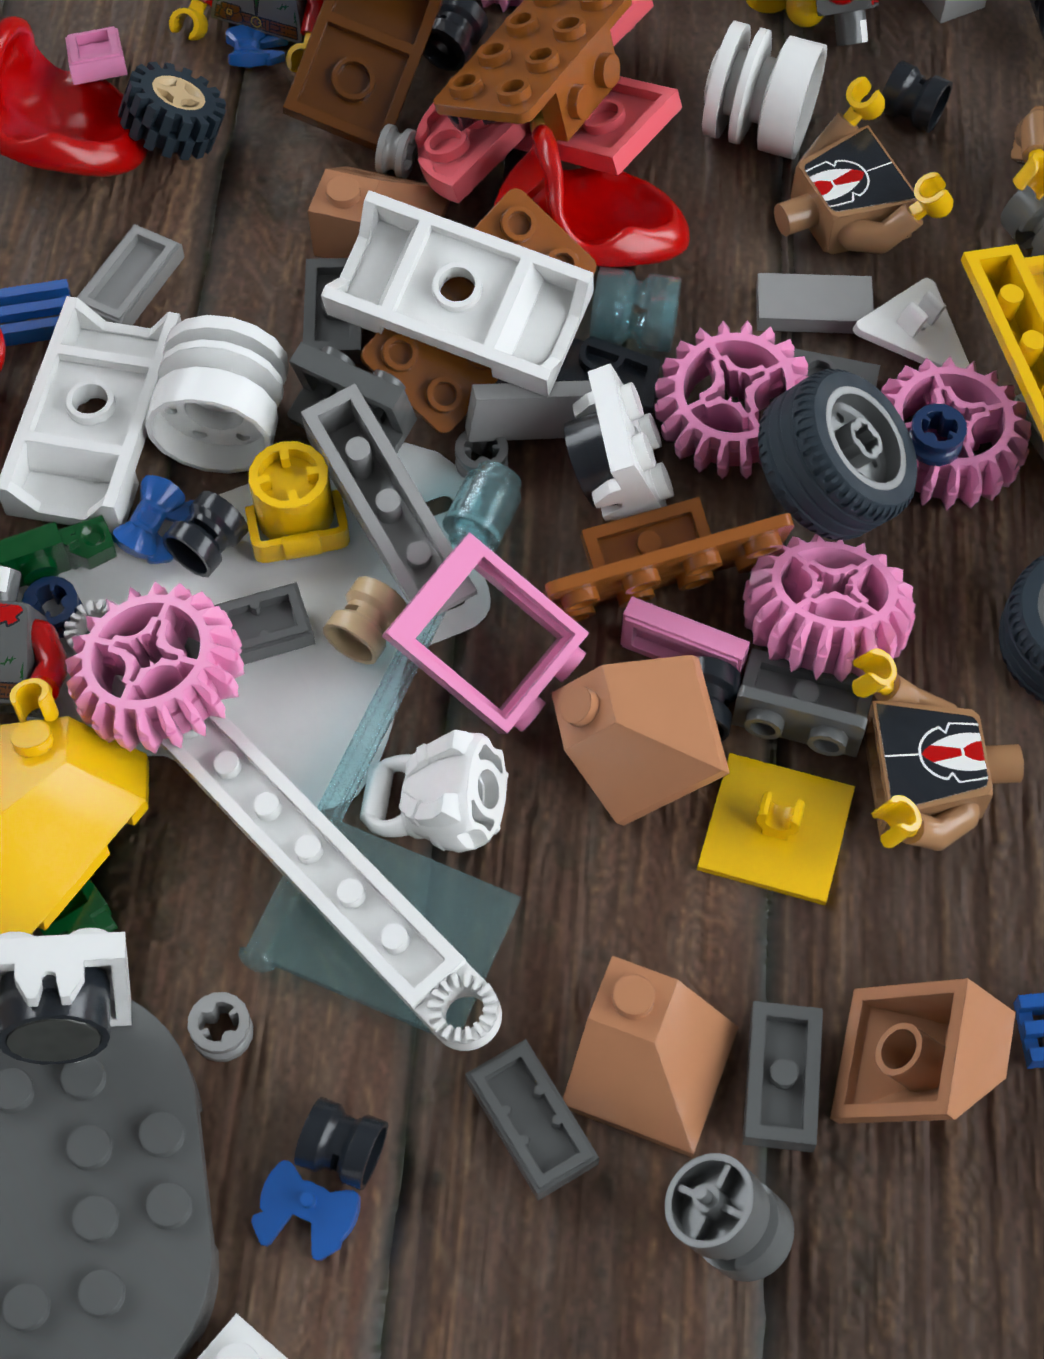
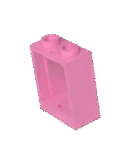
M469 532L408 603L382 637L498 734H508L513 726L522 732L540 713L546 702L539 697V694L553 677L563 682L580 664L586 652L579 645L588 636L589 632ZM473 569L557 638L500 708L416 640L417 636Z

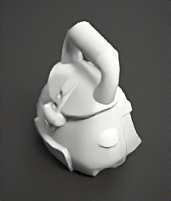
M453 730L428 744L423 743L416 748L417 751L413 755H394L383 759L368 770L360 820L372 834L392 838L408 835L415 839L425 838L442 851L449 850L460 853L484 846L501 829L500 824L505 806L507 777L509 775L505 769L503 751L494 748L489 738L484 734ZM395 772L405 773L399 804L401 814L386 820L393 774Z

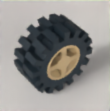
M148 62L147 68L140 64L136 67L135 71H132L118 111V117L121 118L120 124L123 129H131L129 136L134 141L145 140L144 148L153 151L155 147L162 149L161 156L171 158L172 153L175 152L180 160H189L191 154L196 159L203 158L205 153L209 154L213 148L226 113L225 99L219 98L221 92L216 87L207 88L209 81L203 76L197 79L191 77L192 70L183 67L182 72L175 70L174 64L165 62L162 69L157 62Z

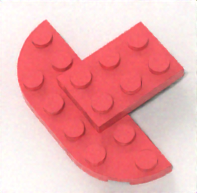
M631 0L632 5L610 29L613 46L630 32L654 7L652 0ZM620 76L618 83L568 142L556 141L560 160L618 176L682 109L678 89ZM433 102L422 117L416 131L417 160L428 185L440 196L459 204L506 158L513 148L529 152L533 145L530 122L525 124L495 122L484 125L483 120L460 131L453 125L447 115H440L436 112Z

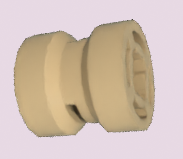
M362 576L356 579L347 592V605L345 609L336 610L323 627V634L328 642L346 657L359 663L374 664L386 648V640L382 635L407 604L387 584L375 578Z

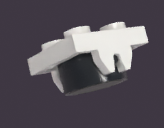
M611 363L588 371L592 391L586 393L572 405L576 419L564 423L565 441L569 457L585 497L593 508H601L605 521L619 520L667 506L665 499L673 497L674 492L664 464L662 462L656 463L653 450L662 447V443L651 413L644 415L643 407L634 384L630 382L623 385Z
M83 928L73 931L69 935L33 936L25 932H6L0 934V1049L4 1054L19 1061L38 1065L76 1063L96 1056L108 1046L110 1026L132 1025L131 991L125 932H107L99 928Z

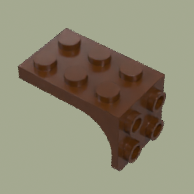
M324 0L283 105V114L376 151L380 134L385 125L392 124L396 126L443 0Z

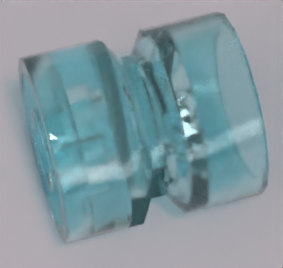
M600 267L593 299L590 336L616 345H622L628 338H633L638 348L670 353L677 321L682 277L650 273L642 281L637 280L633 270ZM635 305H638L641 309L648 310V312L634 313Z

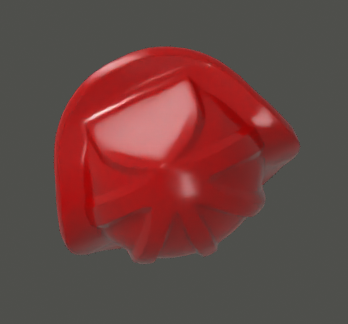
M9 16L0 20V154L28 166L83 176H117L136 169L143 162L149 150L143 147L144 139L134 141L129 136L131 129H123L120 124L121 118L118 117V111L124 94L106 79L74 85L71 72L55 66L37 48L32 28L25 19Z
M544 124L536 126L532 131V148L509 173L494 202L495 206L511 189H521L595 260L596 266L628 267L665 262L681 255L688 248L690 242L689 226L683 212L665 192L652 183L625 171L616 176L586 167L563 170L555 136L552 130Z

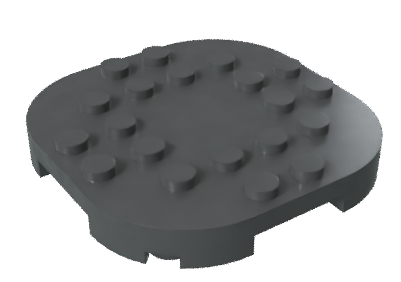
M131 1000L132 1025L110 1026L108 1046L96 1056L80 1062L38 1065L16 1060L4 1054L0 1049V1359H185L196 1341L200 1342L208 1326L218 1290L219 1251L214 1242L200 1112L203 1111L200 1093L191 1069L169 1030L153 1014L133 1000Z

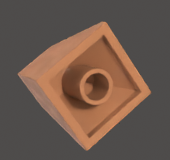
M348 166L327 168L308 209L314 256L321 258L349 257L359 235L364 199L369 190L441 217H445L450 200L440 196L427 183Z
M694 655L601 665L551 693L564 751L617 824L627 825L730 774L700 660Z
M612 956L588 1016L563 1100L571 1112L693 1158L739 1027L678 979Z
M968 978L854 989L830 1119L838 1124L956 1120L1006 1079L1016 1012Z

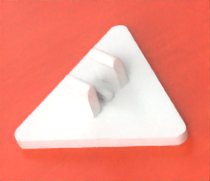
M929 278L922 279L859 319L853 327V331L857 336L921 364L928 358L935 366L942 367L943 363L951 356L956 367L966 368L969 365L946 310V305L943 303L935 282Z

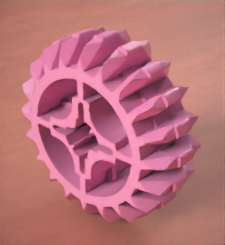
M748 320L741 327V333H730V328L722 321L718 327L717 336L711 337L702 328H699L698 333L695 335L696 346L680 340L679 345L676 347L677 359H665L662 365L664 377L658 378L655 384V395L659 399L655 404V416L659 422H663L661 433L666 442L676 441L675 454L680 460L695 454L694 467L699 473L711 462L716 463L717 475L721 479L728 474L729 466H740V473L747 479L752 474V464L758 462L761 465L758 447L759 411L768 407L770 399L779 396L780 393H784L809 377L806 376L808 374V363L805 360V356L794 357L795 347L791 339L774 345L775 333L771 326L760 336L752 335V326ZM710 375L712 386L706 391L699 393L700 400L687 405V399L693 388L702 379ZM725 390L729 396L728 400H725ZM732 397H738V402H732ZM742 399L745 400V409L740 402ZM718 430H728L730 432H723Z
M950 356L943 363L942 367H937L926 358L922 365L919 366L918 371L905 365L902 372L898 374L897 379L888 378L887 383L882 387L881 392L895 407L903 422L916 414L922 407L930 404H946L959 411L967 422V434L957 459L943 466H929L917 460L915 491L920 493L922 506L931 500L932 497L940 498L946 511L954 505L957 498H960L970 509L979 501L980 496L992 501L1000 493L1002 487L1009 488L1010 484L1015 481L1020 466L1024 465L1029 453L1027 447L1031 437L1030 428L1032 423L1025 420L1027 416L1026 403L1014 401L1016 396L1014 385H997V371L984 376L977 373L975 361L966 368H959L955 366ZM912 422L905 423L908 432L911 429ZM928 429L927 431L934 433L937 441H946L947 437H940L937 429ZM992 443V448L974 456L973 451L979 450L980 444Z
M817 534L814 535L810 542L806 543L800 538L792 536L787 546L783 545L780 550L759 557L756 565L752 568L750 580L746 581L743 600L745 601L743 612L745 617L744 626L752 630L753 644L768 648L769 660L786 659L789 661L791 672L802 667L813 671L816 680L822 673H831L842 683L850 672L858 677L865 674L863 670L854 667L853 660L872 649H882L893 659L900 656L901 651L907 645L915 621L914 609L916 604L913 603L912 598L913 586L903 582L902 569L887 567V555L879 554L872 556L867 553L865 543L853 547L844 544L843 540L836 542L824 541Z
M155 581L148 595L141 596L139 592L130 587L128 600L119 605L106 599L107 613L102 618L86 616L87 628L90 633L72 637L73 649L77 654L65 660L67 672L71 676V679L66 682L68 693L77 705L76 711L85 724H90L100 738L105 739L108 743L116 739L118 744L129 752L141 742L146 750L156 754L163 739H169L172 745L181 749L183 734L192 729L194 732L206 737L204 720L209 716L225 719L226 708L221 700L239 697V686L235 678L245 674L243 670L244 662L239 655L242 653V643L237 632L231 629L233 625L227 613L221 610L219 606L215 607L212 600L205 596L202 591L192 596L190 590L186 589L181 583L168 593L165 587H162ZM188 638L200 642V651L197 659L187 657L188 653L184 646ZM115 674L123 676L122 683L125 689L121 698L112 695V684Z

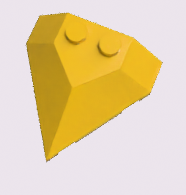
M70 716L58 717L50 722L41 719L0 725V934L6 932L32 934L37 927L46 930L110 855L107 845L126 823L134 826L148 810L149 760L146 753L136 748L129 752L126 748L121 747L116 739L108 743L105 739L100 738L92 727Z

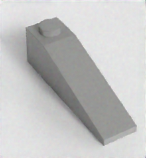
M354 383L301 411V416L307 438L312 447L323 455L328 466L329 476L405 598L410 602L453 551V548L360 390ZM469 576L465 578L434 617L477 594V589Z

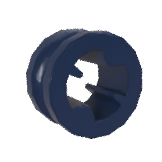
M930 404L916 412L909 431L916 459L929 466H943L950 464L958 458L967 434V422L959 411L946 404ZM928 429H937L940 437H947L946 441H937L935 434L927 432Z
M57 576L42 577L34 581L25 590L22 598L23 603L30 604L47 617L48 622L55 627L59 638H64V631H66L64 627L65 622L71 620L70 616L72 613L76 614L78 611L76 607L82 604L72 583L65 578ZM51 599H54L58 605L61 602L64 608L60 614L54 617L51 616L49 611L45 613L42 607Z

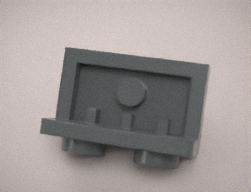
M300 342L289 360L303 387L287 413L291 423L305 429L301 411L355 383L395 452L398 453L417 421V417L405 392V385L399 379L383 370L376 369L371 374L356 367L347 355L333 347L324 346L322 350Z
M752 648L743 682L737 695L731 725L743 727L747 732L759 738L777 739L780 737L807 744L812 750L823 755L840 756L844 754L857 757L865 733L873 694L862 698L853 693L852 682L859 678L857 675L849 673L841 683L833 674L822 673L816 680L813 671L801 667L791 672L788 660H769L768 652Z

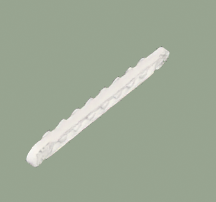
M98 599V602L89 600L87 601L88 605L84 607L80 604L76 607L78 609L76 614L73 612L70 616L71 620L65 622L64 627L66 631H64V637L75 655L77 653L73 649L72 637L86 634L88 631L86 616L102 618L107 613L106 601L104 599ZM115 674L112 684V695L121 698L125 689L122 683L123 676ZM226 715L225 719L209 716L204 720L206 737L194 732L193 729L184 733L181 749L172 745L169 739H163L160 746L443 1044L455 1050L470 1051L486 1045L493 1039L501 1025L502 1009L496 993L490 984L467 963L466 959ZM462 997H475L484 1004L483 1015L479 1017L480 1021L473 1023L472 1028L466 1026L464 1030L461 1027H456L455 1029L451 1024L448 1025L446 1013L450 1005Z

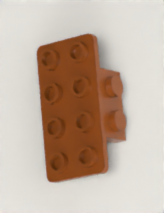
M524 0L434 98L436 112L447 116L525 124L532 121L542 110L545 125L552 130L555 139L568 142L620 80V61L614 51L610 29L632 5V1Z
M521 189L509 190L474 228L593 272V275L596 272L595 260ZM454 277L444 283L441 288V294L450 301H462L473 293L475 286L467 278ZM384 328L382 334L377 333L361 352L362 363L372 373L376 369L383 370L399 379L405 385V392L414 412L440 434L450 432L467 414L473 384H494L498 380L492 377L491 368L386 328Z
M692 498L582 530L580 538L590 570L546 583L543 594L572 619L580 622L596 614L594 607L618 601L620 608H626L631 597L647 602L655 597L654 590L676 583L680 591L694 589L710 583L715 579L713 573L736 566L739 574L749 573L754 565H756L759 557L776 552L783 547V543L794 528L791 514L784 513L711 534L700 498Z

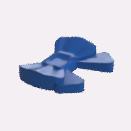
M244 25L228 28L226 30V43L234 47V52L228 54V63L231 66L253 68L264 65L272 66L284 62V51L261 49L287 46L289 41L262 33Z
M146 475L140 484L141 502L137 505L130 521L116 527L111 536L113 542L120 549L134 557L145 559L149 564L169 563L173 560V557L165 548L158 531L165 520L171 522L185 521L190 515L189 506L194 500L185 502L184 493L172 481L156 475Z
M283 1160L275 1166L267 1177L260 1197V1209L263 1212L253 1215L251 1223L259 1243L268 1247L293 1215L310 1222L312 1257L317 1261H322L340 1250L342 1242L354 1229L360 1213L361 1197L354 1190L329 1192L324 1187L308 1180H303L296 1167L290 1161Z

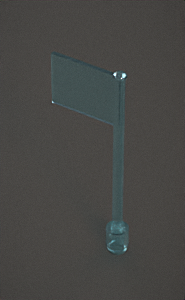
M483 461L478 464L476 469L466 474L442 521L443 528L449 535L448 538L453 549L469 532L493 552L498 549L521 502L519 490L522 482L514 471L497 462ZM447 611L432 618L417 636L416 640L427 649ZM397 650L317 808L466 959L467 963L486 980L521 902V897L342 822L419 668ZM283 875L247 947L239 948L238 955L241 962L247 968L260 973L270 972L275 967H278L434 1035ZM462 997L454 1001L446 1013L447 1024H451L455 1029L456 1027H461L463 1030L477 998Z

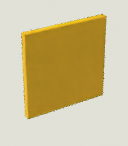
M729 753L727 765L730 774L722 778L697 870L825 906L855 786Z

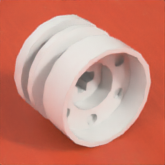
M733 21L727 30L720 49H718L713 58L704 90L703 135L720 138L730 119L728 130L729 142L740 144L748 132L751 123L754 122L758 124V150L795 159L806 135L818 97L825 68L827 45L790 35L781 48L778 57L773 58L771 57V30L760 27L749 48L751 38L750 25Z
M214 315L187 318L171 328L164 344L163 358L158 369L159 379L152 393L145 422L148 437L162 453L183 465L202 471L227 474L249 471L255 456L266 447L273 445L278 423L277 408L283 399V385L287 380L289 370L287 353L276 338L248 322L233 317Z

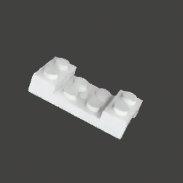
M369 190L364 199L357 240L340 277L325 285L321 298L327 315L375 333L382 334L384 328L487 366L491 368L492 377L549 397L593 295L594 284L593 272ZM454 277L467 278L475 286L473 293L462 301L446 299L441 294V288L446 281Z
M66 297L0 474V501L6 515L70 526L102 515L110 532H113L116 527L127 522L139 486L135 470L148 434L145 422L152 393L159 379L158 369L163 358L164 344L171 328L181 322L179 313L168 312L152 328L107 322L79 298ZM99 398L107 401L106 405L95 413L87 414L77 411L80 405L85 404L90 399Z

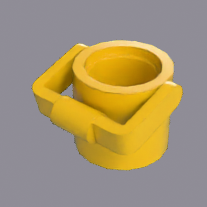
M283 441L266 447L255 456L249 468L248 479L253 505L245 506L255 560L261 563L280 560L287 561L339 550L349 545L350 533L343 499L338 490H331L329 470L322 454L310 445L298 441ZM334 509H335V514H336V518H337L338 527H336V528H330V526H331V524H332V522H333V520H334ZM258 525L262 533L270 540H260Z

